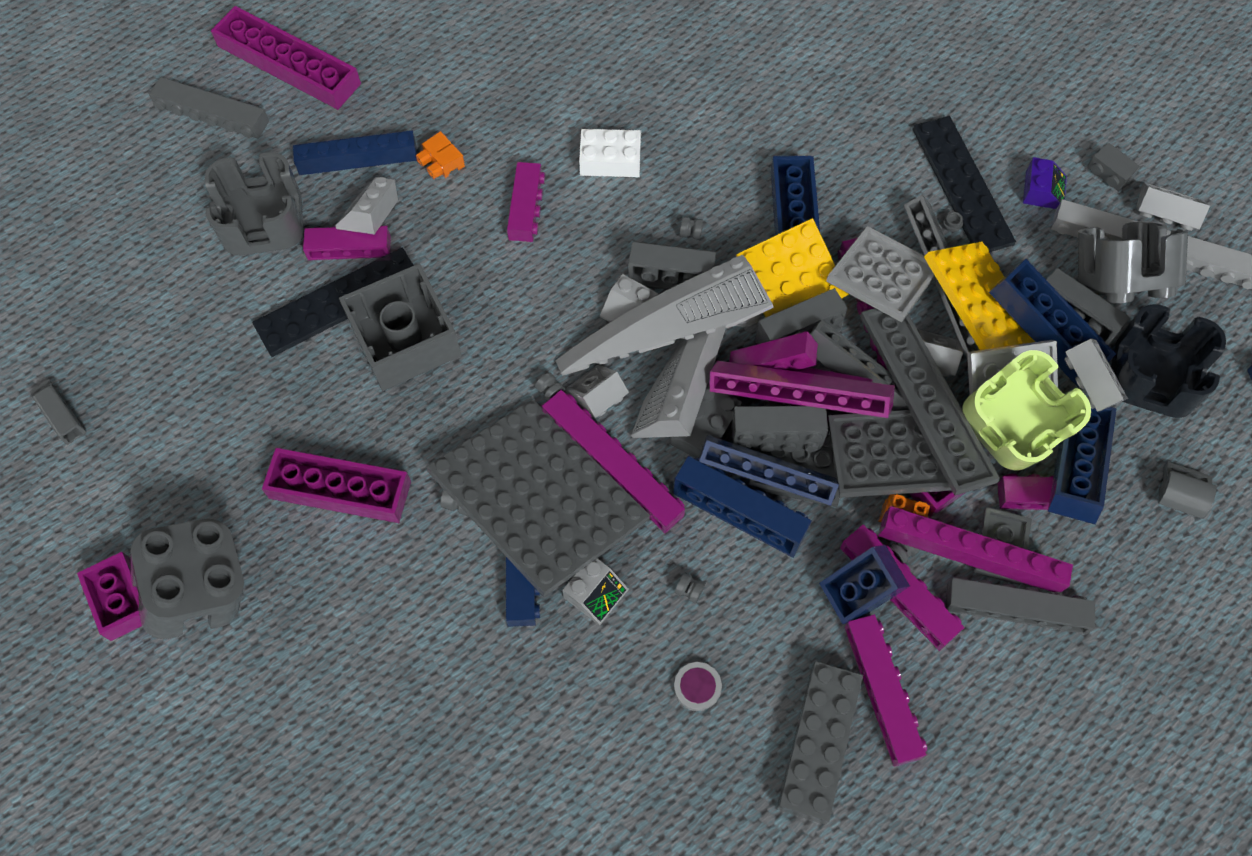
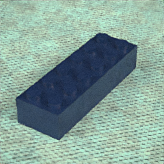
M773 156L771 185L775 236L812 218L820 232L814 157Z
M1027 259L1011 270L989 292L1035 342L1057 341V365L1078 388L1079 385L1075 379L1078 377L1075 369H1070L1065 361L1067 354L1065 351L1089 339L1097 340L1108 363L1116 355Z
M1109 407L1097 412L1096 408L1091 409L1088 423L1076 434L1059 443L1048 512L1096 524L1105 503L1117 408Z
M688 456L675 477L674 495L792 558L797 553L812 522L804 513L795 512L787 508L785 503L768 498L764 492L747 487L739 479L733 480L726 476L722 470L712 469L706 464L699 462V458L693 459Z

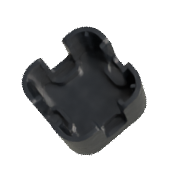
M1158 304L1147 305L1136 314L1116 342L1114 351L1116 355L1113 357L1111 368L1128 399L1122 402L1173 418L1186 417L1219 384L1220 375L1211 372L1207 373V370L1224 353L1226 347L1225 333L1218 324L1203 317L1194 318L1182 333L1163 330L1161 327L1169 319L1170 308Z

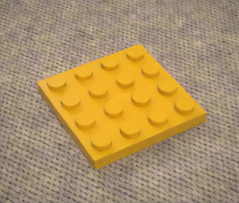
M813 218L736 254V257L743 255L750 263L774 308L763 312L765 318L834 288L841 298L849 295L847 292L826 282L835 264Z

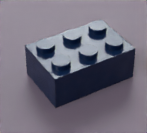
M886 545L871 547L819 583L842 624H847L849 621L864 617L910 587Z

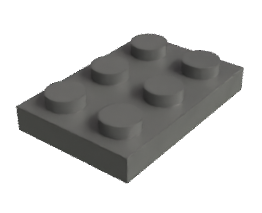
M986 507L980 535L1027 550L1032 519ZM974 567L973 573L1018 585L1022 583Z

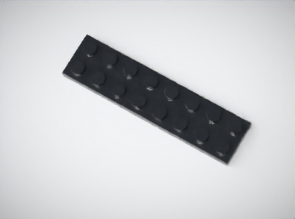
M946 116L914 125L912 130L954 212L959 213L963 218L962 228L970 244L983 242L989 249V252L1014 246L1016 240L951 117Z
M403 247L253 321L252 324L272 358L347 320L339 297L414 265Z

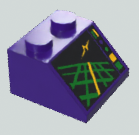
M1032 158L1026 170L1023 204L1057 209L1061 200H1065L1067 176L1053 160Z

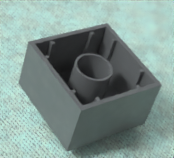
M420 263L339 297L347 319L382 391L462 356L456 332Z

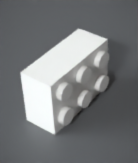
M581 129L580 175L639 177L641 130Z

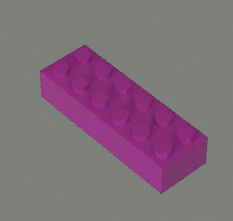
M275 448L262 490L272 500L400 523L411 480L405 471Z

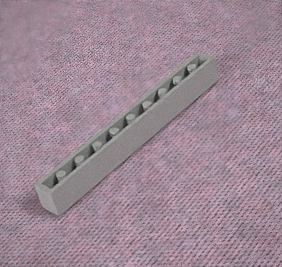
M1062 199L1055 211L1051 230L1078 238L1079 230L1099 227L1105 231V239L1122 240L1123 225L1138 221ZM1188 236L1187 271L1196 272L1205 277H1213L1225 283L1240 285L1245 289H1252L1251 254Z

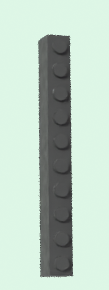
M923 195L904 204L924 256L931 251L949 248L932 206ZM934 277L968 361L967 352L980 349L937 278Z

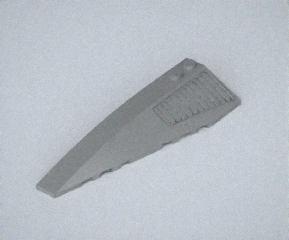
M740 255L668 289L626 312L584 339L555 361L563 376L587 369L592 363L601 365L608 363V359L620 356L621 359L629 357V353L639 350V353L674 344L675 339L682 338L688 340L694 338V334L706 331L707 334L716 331L715 328L726 325V328L733 327L774 307L752 266L743 255Z
M726 325L715 328L716 331L707 334L706 331L694 334V338L680 340L643 401L631 434L633 438L691 435Z

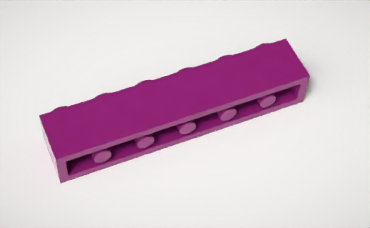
M862 525L843 541L840 549L851 560H854L871 547L883 544L877 539V535L872 529ZM886 545L910 587L891 598L890 601L940 651L965 627L962 625L959 617L950 613L944 607L943 601L939 597L933 596L927 590L926 584L921 579H917L911 573L910 568L904 562H900L894 556L891 548Z
M875 614L849 621L844 628L859 671L863 675L862 679L893 766L896 767L927 756L925 752L927 751V745L924 738L920 737L918 733V720L916 715L910 711L908 705L910 703L909 696L900 684L901 674L898 667L893 665L891 659L893 656L892 649L889 643H885L883 637L884 628L881 621H877Z

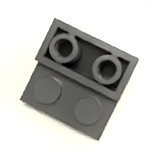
M1167 461L1163 467V483L1159 487L1158 504L1204 519L1215 499L1217 486L1212 484V476Z

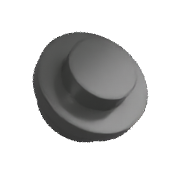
M950 212L944 216L942 224L948 231L956 232L962 228L963 218L957 212Z

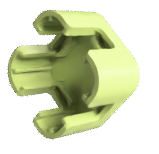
M1037 350L1023 352L967 397L962 406V411L978 440L1000 465L1010 470H1022L1045 459L1053 452L1052 449L1056 445L1076 434L1090 419L1091 406L1089 400L1080 389L1075 388L1064 394L1050 380L1049 375L1058 369V365L1044 352Z

